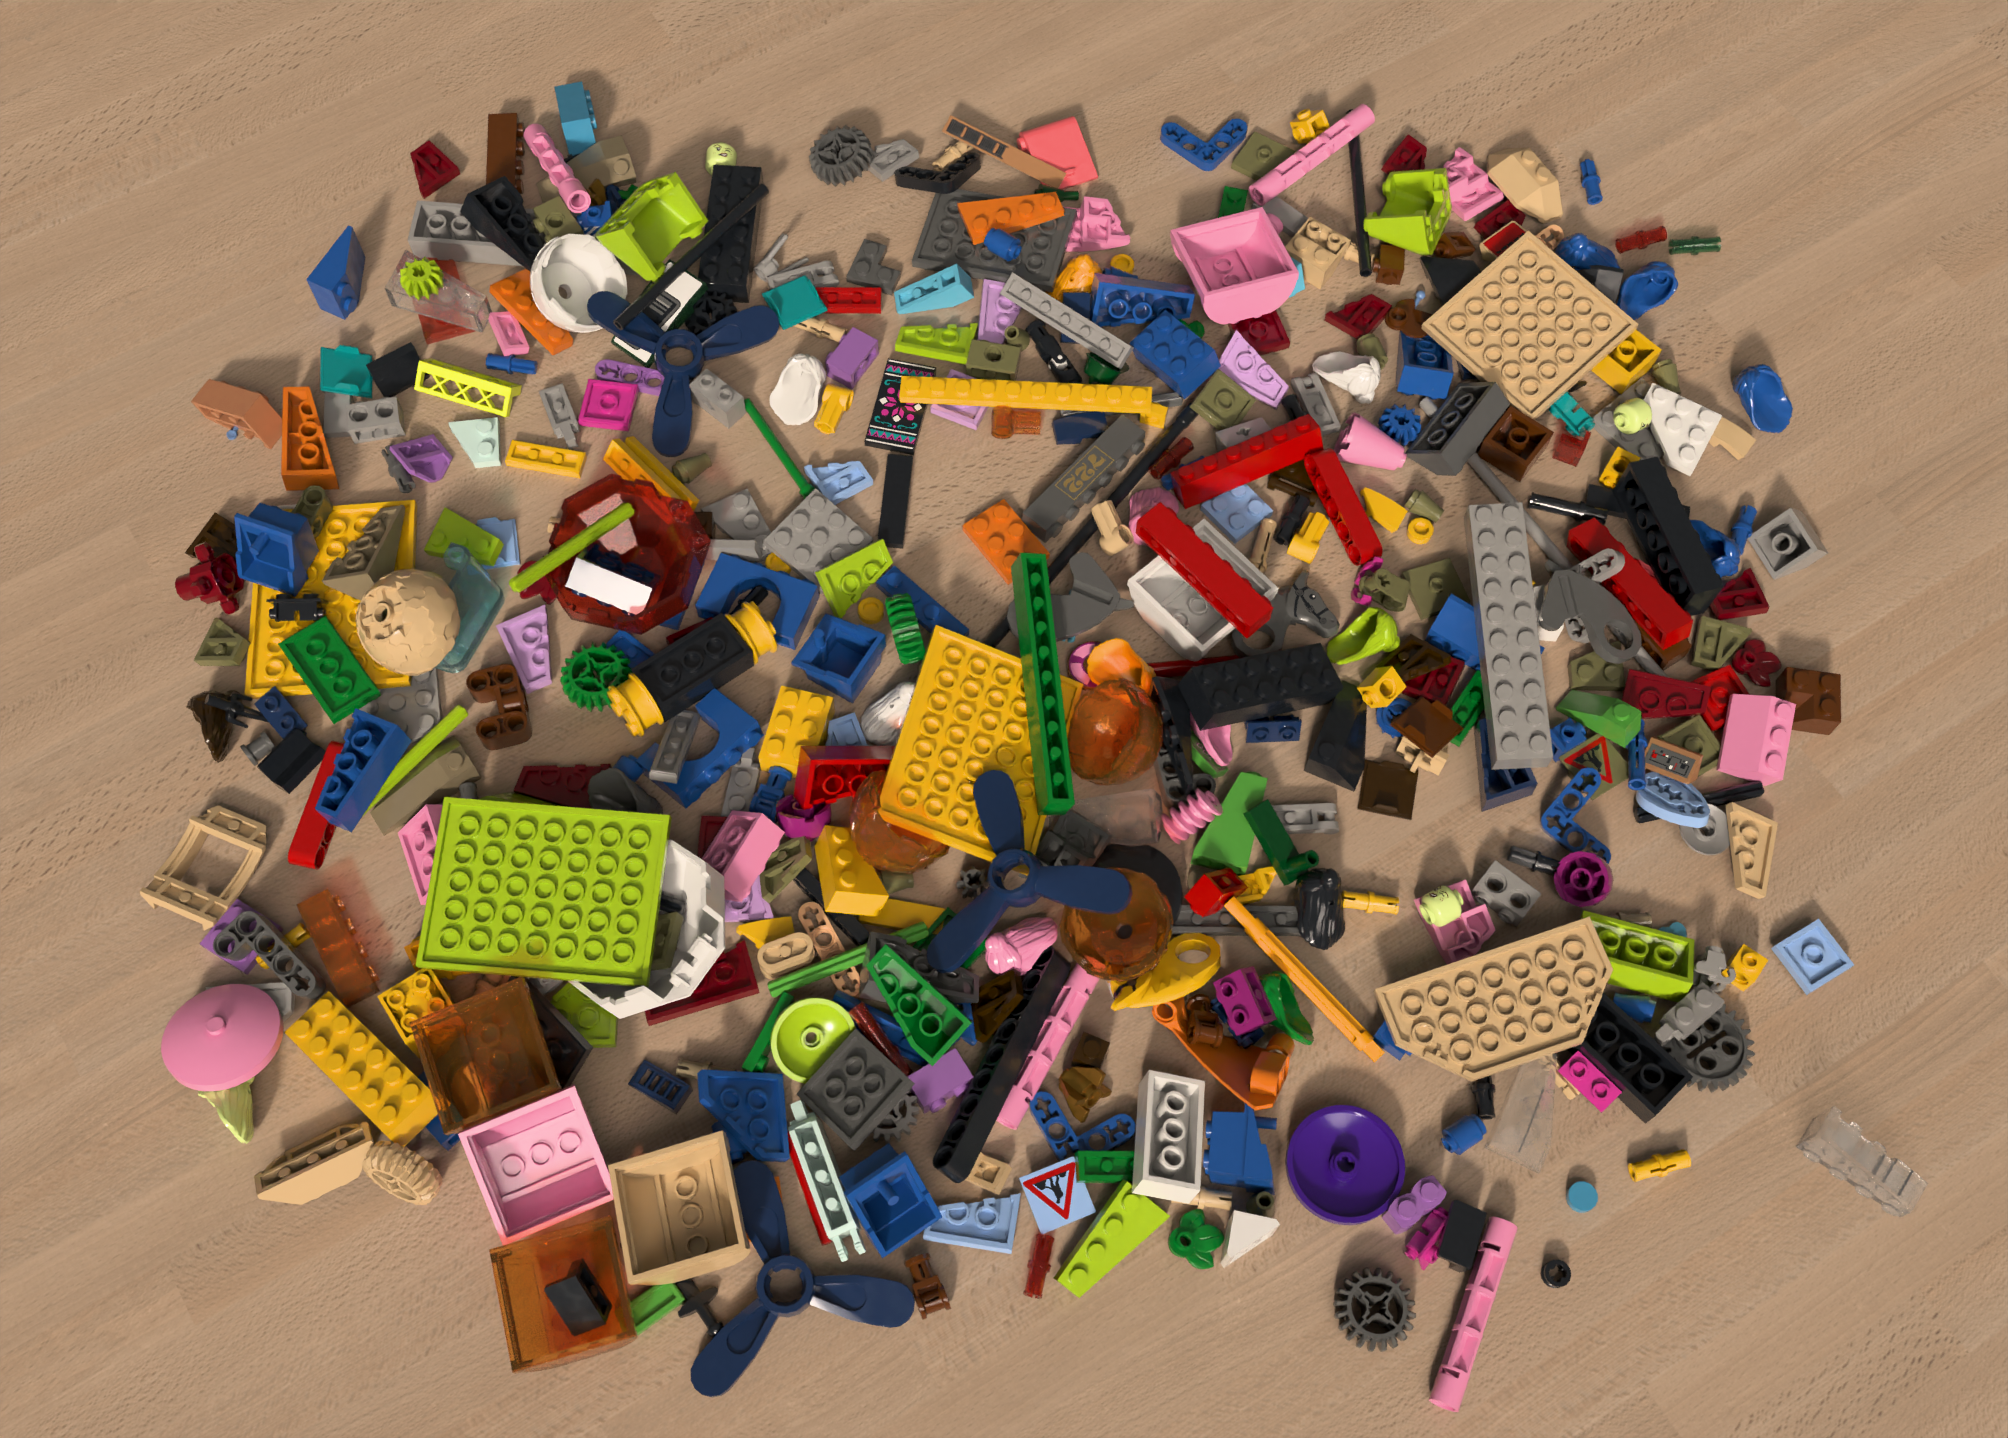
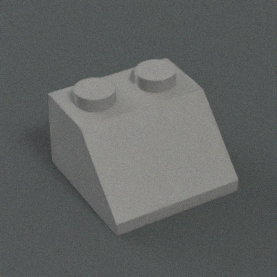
M1789 508L1752 533L1751 537L1748 538L1774 580L1807 568L1828 554V551L1802 511L1794 508Z

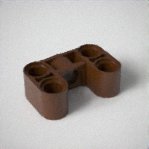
M501 664L472 672L466 679V685L473 699L478 703L497 701L499 715L484 718L476 726V733L482 745L486 749L493 751L527 742L532 736V726L528 713L529 707L522 682L515 667L510 664ZM512 678L510 682L503 683L505 679ZM486 684L484 688L476 690L478 686ZM516 725H523L520 729L513 730ZM496 731L493 736L486 737L489 732Z

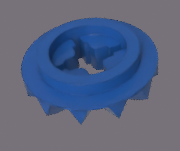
M1395 698L1387 707L1378 708L1376 724L1380 726L1382 733L1386 732L1392 738H1403L1401 733L1390 726L1393 718L1392 715H1400L1412 703L1403 698Z

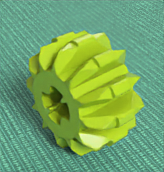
M414 257L413 263L405 262V268L400 269L402 288H404L409 297L415 296L418 301L423 296L429 300L431 294L438 295V289L443 288L444 275L435 260L429 261L424 257L419 261Z

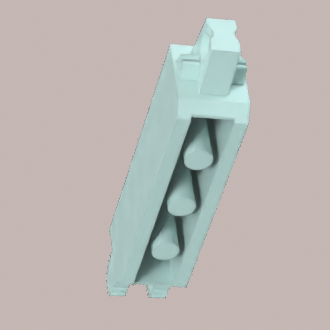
M799 1100L790 1104L795 1120L790 1122L791 1126L788 1127L825 1232L828 1238L834 1242L841 1261L844 1262L849 1259L847 1248L842 1240L847 1236H852L854 1247L859 1254L866 1252L859 1232L862 1229L853 1208L844 1194L846 1190L839 1179L841 1172L823 1124L815 1112L808 1113L805 1103Z

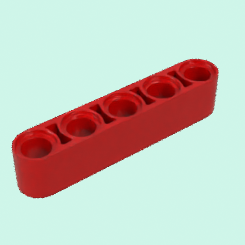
M1327 448L1307 454L1304 458L1306 472L1351 562L1359 566L1373 561L1374 557L1381 558L1383 554L1382 545L1335 451L1332 448Z
M333 740L326 749L289 848V864L318 870L324 862L336 826L330 824L315 810L327 777L333 774L335 769L333 762L337 753L341 754L344 742Z

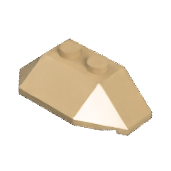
M1506 148L1488 156L1487 175L1517 209L1529 216L1538 218V221L1543 224L1562 217L1563 211L1558 180L1530 148Z
M368 1122L340 1125L282 1153L264 1171H260L254 1176L257 1196L262 1200L303 1205L358 1178L363 1169L362 1162L366 1158L365 1155L374 1145L370 1125Z

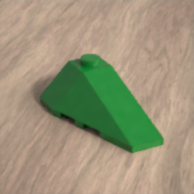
M885 944L866 967L882 996H884L910 1046L933 1067L973 1020Z

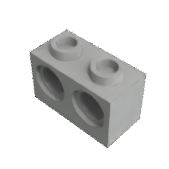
M397 396L383 397L366 402L359 401L346 405L348 432L355 444L406 436L403 410Z
M1496 860L1471 892L1479 904H1486V907L1498 913L1502 921L1513 924L1515 927L1518 926L1541 895L1539 891ZM1487 883L1496 885L1498 891L1489 889ZM1510 900L1518 901L1521 908L1514 907Z

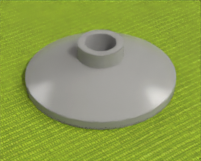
M1708 804L1710 815L1706 826L1694 828L1679 825V830L1684 842L1692 850L1711 856L1725 851L1730 845L1727 815L1718 807ZM1699 829L1703 830L1705 835H1703Z

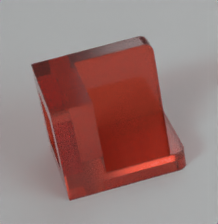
M1586 431L1582 440L1562 433L1552 458L1576 467L1585 451L1591 432Z

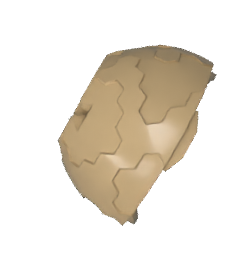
M403 569L380 577L364 594L356 612V627L362 646L374 661L392 672L408 676H418L433 670L448 652L452 650L455 639L459 634L460 616L455 594L442 576L431 571Z

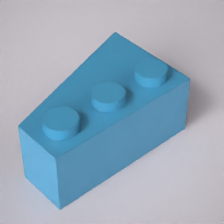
M582 81L554 86L568 152L572 156L582 153L596 143L593 129H597L590 92L589 90H584Z

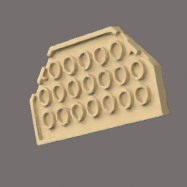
M1589 916L1376 988L1374 994L1395 1046L1467 1080L1475 1081L1582 1044L1613 968Z

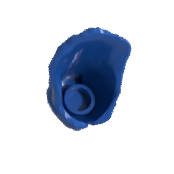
M1575 233L1563 238L1555 249V253L1568 265L1575 266L1576 270L1590 269V265L1620 268L1615 255L1610 249L1588 239L1583 233Z
M1659 261L1649 262L1647 265L1642 266L1622 283L1616 305L1633 320L1640 318L1648 310L1663 305L1678 287L1674 268L1667 263Z
M1765 364L1749 366L1734 377L1732 382L1733 390L1739 395L1741 404L1749 415L1753 426L1760 431L1782 432L1790 423L1789 420L1792 417L1793 408L1790 400L1784 393L1781 377Z
M1690 520L1693 528L1699 533L1700 541L1705 551L1710 555L1711 563L1716 573L1721 578L1736 574L1741 553L1735 540L1709 527L1703 521Z

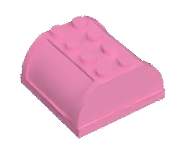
M1263 207L1170 230L1172 248L1178 259L1183 262L1201 297V304L1205 313L1214 322L1219 324H1235L1240 320L1252 317L1258 318L1264 314L1271 313L1288 299L1295 288L1299 272Z
M575 1084L474 1126L467 1127L458 1133L503 1246L614 1200L605 1157Z

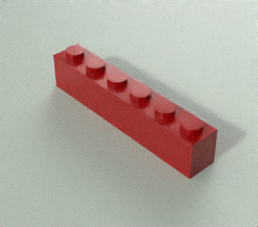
M1307 414L1172 471L1170 474L1175 496L1184 509H1188L1303 460L1307 454L1324 450L1320 426L1310 414Z
M1159 502L1137 520L1135 533L1246 639L1270 620L1273 607L1269 599L1257 593L1246 578H1241L1227 560H1222L1209 543L1203 542L1196 535L1191 526L1185 525L1179 520L1173 509Z
M1592 518L1569 530L1566 547L1580 562L1607 548L1619 551L1624 555L1625 564L1622 570L1600 583L1625 606L1631 617L1662 650L1690 636L1693 624L1691 615L1675 602L1674 597L1658 584L1654 576L1649 575L1638 559L1633 558L1627 552L1625 546L1610 534L1605 525H1602L1596 518ZM1591 566L1588 568V571L1593 575L1594 570Z

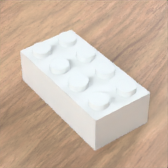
M1149 1070L1139 1083L1132 1193L1189 1204L1200 1192L1205 1081Z

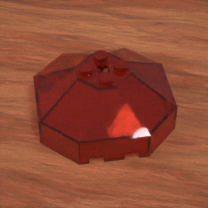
M609 474L564 499L561 507L563 514L560 522L555 523L549 539L551 546L548 554L621 504L630 503L635 510L634 515L595 542L600 544L598 550L602 552L613 551L620 555L622 562H634L661 576L648 608L634 616H628L622 613L620 608L603 606L597 603V599L588 595L587 597L578 596L572 593V589L565 587L575 559L583 550L546 574L545 577L571 620L642 635L689 608L711 540L688 501L661 496L653 482L641 479L629 481L624 480L621 475Z

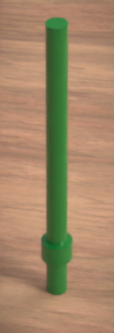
M745 399L744 403L747 413L800 488L799 493L805 499L815 489L814 486L808 484L751 399Z

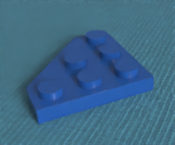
M705 1069L697 1073L699 1102L757 1161L786 1162L790 1159L783 1074Z

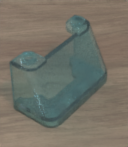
M451 542L443 557L446 566L456 571L448 586L455 594L460 616V629L452 650L434 668L448 673H459L469 664L502 608L505 599L503 590L468 548Z

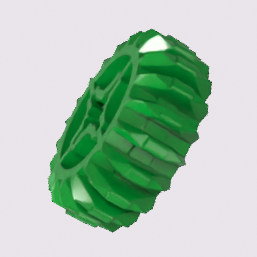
M899 593L886 598V610L900 662L904 665L918 663L923 660L926 651L911 596L908 593Z
M592 641L591 648L586 649L582 645L580 653L572 651L573 659L565 658L566 667H561L563 676L560 677V682L563 685L564 694L568 696L572 704L576 702L577 707L580 709L586 706L590 712H592L594 707H597L600 712L603 711V706L605 705L611 708L610 704L612 701L607 694V691H609L607 688L608 684L615 680L611 685L616 687L628 680V674L632 673V668L627 666L630 664V660L628 658L620 659L625 656V653L622 650L614 653L617 650L616 646L612 645L606 649V643L603 642L600 647H597L596 643ZM593 671L596 672L597 676L600 675L601 683L598 682L597 678H594Z

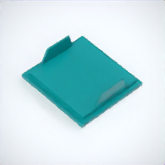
M806 275L762 293L769 308L776 313L783 330L828 311L817 290Z
M339 345L336 349L321 347L320 391L372 398V377L366 364L372 362V355L362 354L357 347Z

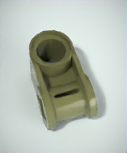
M316 485L309 486L303 491L301 498L291 513H298L307 518L313 536L316 538L321 533L324 523L332 512L333 504L322 487Z
M1380 568L1373 575L1363 576L1359 581V589L1362 595L1371 596V600L1379 603L1387 610L1401 612L1406 607L1410 583L1392 574L1387 569Z

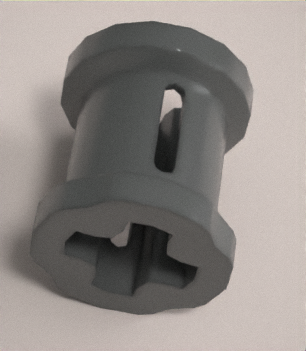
M263 731L260 733L259 738L248 745L243 744L240 747L252 764L256 766L260 759L268 755L275 748V745Z

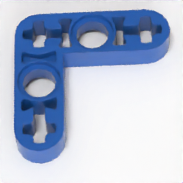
M1232 119L1205 143L1180 125L1169 122L1162 126L1160 140L1165 146L1201 170L1212 171L1244 141L1247 134V124L1241 119ZM1225 142L1228 144V147L1220 148L1216 143ZM1193 144L1196 148L1187 150L1183 145Z
M1587 767L1581 769L1545 811L1540 820V825L1547 835L1570 853L1582 851L1589 841L1592 842L1593 845L1590 846V849L1595 853L1599 852V850L1604 853L1602 858L1609 864L1611 860L1610 850L1572 820L1601 784L1599 772ZM1582 775L1585 777L1592 775L1594 777L1592 782L1595 785L1589 784L1582 792L1587 794L1586 797H1583L1580 791L1571 788L1573 785L1577 789L1583 783ZM1568 794L1575 795L1579 801L1578 806L1573 809L1565 807L1563 797ZM1557 816L1559 818L1558 824L1561 827L1565 828L1566 824L1571 827L1566 830L1561 838L1558 836L1561 833L1559 828L1556 826L1549 828L1547 826L1549 822L1546 819L1547 817L1554 818ZM1572 832L1580 833L1583 836V844L1579 847L1571 846L1567 840L1568 835Z
M1038 1092L1033 1100H1030L1031 1115L1058 1162L1065 1160L1067 1151L1064 1146L1060 1149L1057 1146L1064 1144L1069 1138L1072 1142H1068V1147L1072 1153L1077 1151H1112L1128 1142L1135 1133L1136 1125L1131 1116L1118 1114L1077 1137L1055 1098L1050 1093ZM1040 1099L1043 1103H1050L1047 1110L1051 1117L1055 1113L1057 1114L1056 1117L1050 1118L1045 1124L1042 1122L1047 1117L1042 1109L1038 1111L1035 1109ZM1117 1122H1121L1122 1125L1128 1124L1127 1134L1124 1135L1122 1132L1114 1134L1112 1139L1115 1142L1111 1143L1109 1134L1104 1129L1108 1128L1109 1133L1117 1129ZM1061 1124L1065 1128V1135L1059 1139L1053 1138L1049 1134L1050 1126ZM1093 1135H1100L1105 1140V1146L1100 1150H1094L1089 1145V1138Z

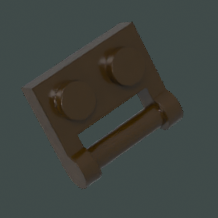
M1304 459L1274 471L1267 485V488L1273 491L1277 489L1294 497L1296 495L1305 496L1310 501L1309 506L1313 508L1319 498L1306 472ZM1280 478H1282V479H1284V480H1286V481H1289V482H1291V483H1294V484H1296V485H1298V486H1301V487H1303V488H1306V489H1308V490H1311L1312 492H1308V491L1303 490V489H1301V488H1298V487H1296V486H1294V485H1291V484H1289V483H1286V482L1280 480Z

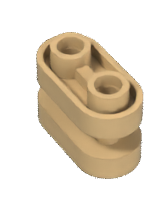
M797 932L764 944L758 951L757 959L762 974L766 978L774 980L812 965L815 960V951L812 939L805 933Z

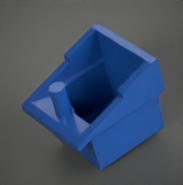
M259 503L248 517L236 513L234 521L238 551L235 554L239 578L296 597L307 581L308 576L306 572L319 552L308 519L301 514H293L277 506H269L263 503Z
M826 613L791 664L805 670L807 678L853 704L881 663V653L886 647L885 634L860 624L855 625Z
M1246 1103L1244 1112L1213 1111L1212 1120H1207L1206 1138H1208L1207 1144L1210 1145V1150L1204 1149L1203 1168H1205V1174H1209L1211 1183L1246 1188L1248 1193L1268 1192L1271 1195H1275V1185L1266 1144H1261L1258 1128L1276 1130L1277 1118L1255 1116L1254 1110Z
M889 1143L839 1176L846 1190L844 1192L867 1237L882 1258L942 1218L938 1207L907 1153L904 1151L898 1154Z

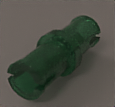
M1692 236L1691 239H1670L1668 247H1672V249H1669V254L1691 253V255H1698L1702 252H1720L1721 244H1711L1721 242L1720 236L1709 238Z

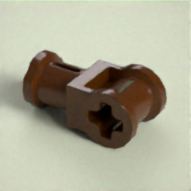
M1196 994L1190 997L1186 1004L1187 1009L1191 1013L1187 1023L1188 1043L1195 1044L1196 1042L1211 1044L1213 1048H1218L1223 1038V1025L1219 1022L1218 1014L1211 1013L1212 1004L1210 1003L1209 996Z
M929 1253L917 1255L904 1262L905 1267L909 1268L914 1284H912L913 1295L922 1320L927 1319V1315L944 1308L946 1310L951 1309L938 1274L935 1276L929 1263L931 1258ZM919 1267L922 1268L925 1278L922 1277Z

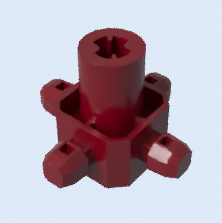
M207 542L198 544L194 547V552L197 559H200L201 562L192 566L189 573L176 578L175 588L177 594L186 601L199 597L206 604L220 601L219 605L227 615L238 611L239 604L233 595L244 588V579L238 576L236 560L227 553L214 556V551Z

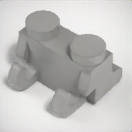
M1707 946L1705 953L1697 956L1694 963L1692 986L1697 987L1701 982H1704L1715 993H1719L1725 989L1726 984H1730L1735 980L1736 972L1733 968L1727 971L1728 977H1724L1721 974V969L1725 970L1727 967L1722 948Z

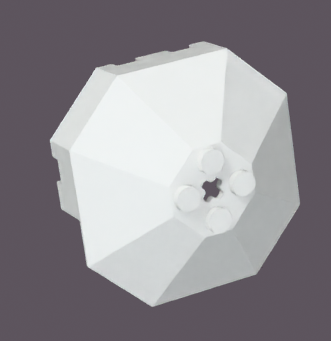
M671 839L668 842L662 891L664 895L683 901L686 904L682 914L684 919L676 946L677 950L675 951L671 968L651 971L649 987L568 981L619 1019L691 996L725 949L724 876L707 862ZM659 910V915L667 914V912Z

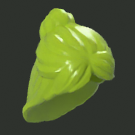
M1367 608L1342 633L1328 642L1326 649L1330 662L1343 665L1361 660L1380 651L1392 652L1400 644L1395 619L1381 608Z

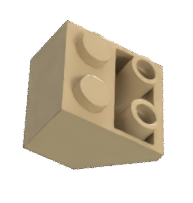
M1309 217L1285 248L1290 257L1302 264L1304 280L1321 289L1333 275L1351 240L1314 218Z

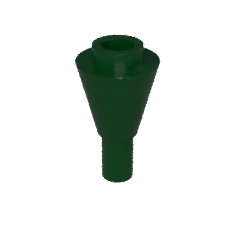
M1039 184L1038 189L1034 191V194L1056 192L1060 202L1077 201L1079 199L1078 191H1063L1062 189Z

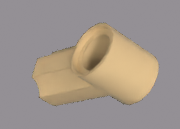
M1107 500L1092 507V515L1102 535L1100 536L1099 543L1107 555L1113 556L1133 544L1134 536L1128 526L1122 524L1112 500Z

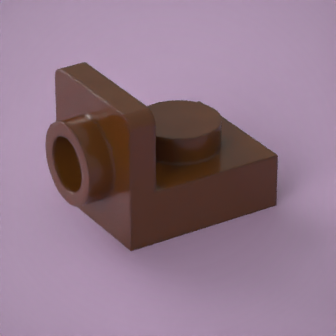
M1464 232L1443 233L1433 254L1435 257L1453 259L1454 257L1471 256L1476 249Z

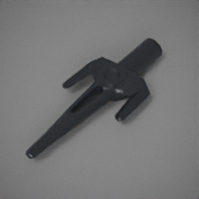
M233 692L228 697V700L211 694L206 696L205 704L225 710V719L232 724L248 728L247 724L236 719L237 716L268 722L261 712L247 707L239 701V699L252 701V698L236 692Z

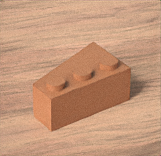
M208 379L191 400L205 418L230 430L236 426L245 431L243 435L246 438L252 440L255 436L269 449H272L282 436V418L268 403V397L260 391L252 392L242 386L236 387L225 381L219 382Z

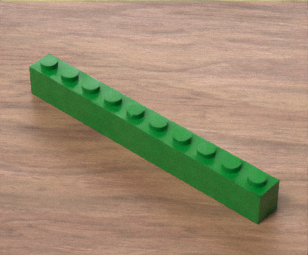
M1020 553L1011 566L1037 811L1038 815H1065L1075 804L1046 554Z

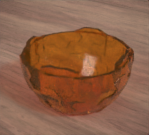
M1120 678L1102 682L1079 699L1074 707L1067 740L1070 766L1081 779L1098 785H1120L1137 779L1153 766L1162 747L1163 720L1152 698L1133 682Z
M884 770L872 772L857 789L849 809L850 836L852 841L856 843V850L865 862L882 871L906 874L928 869L929 866L948 854L950 846L884 821L878 810L881 808L879 793L886 772Z
M1105 868L1116 870L1128 878L1132 885L1130 903L1124 910L1115 914L1084 911L1064 905L1059 924L1061 942L1065 945L1073 960L1087 974L1113 982L1132 980L1151 971L1167 952L1174 924L1172 909L1167 897L1158 888L1156 882L1146 874L1126 868ZM1123 925H1130L1132 927V935L1128 939H1120L1118 936V930Z

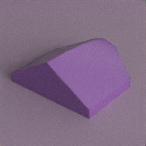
M434 434L392 445L389 449L409 474L429 483L437 482L443 478L453 458Z

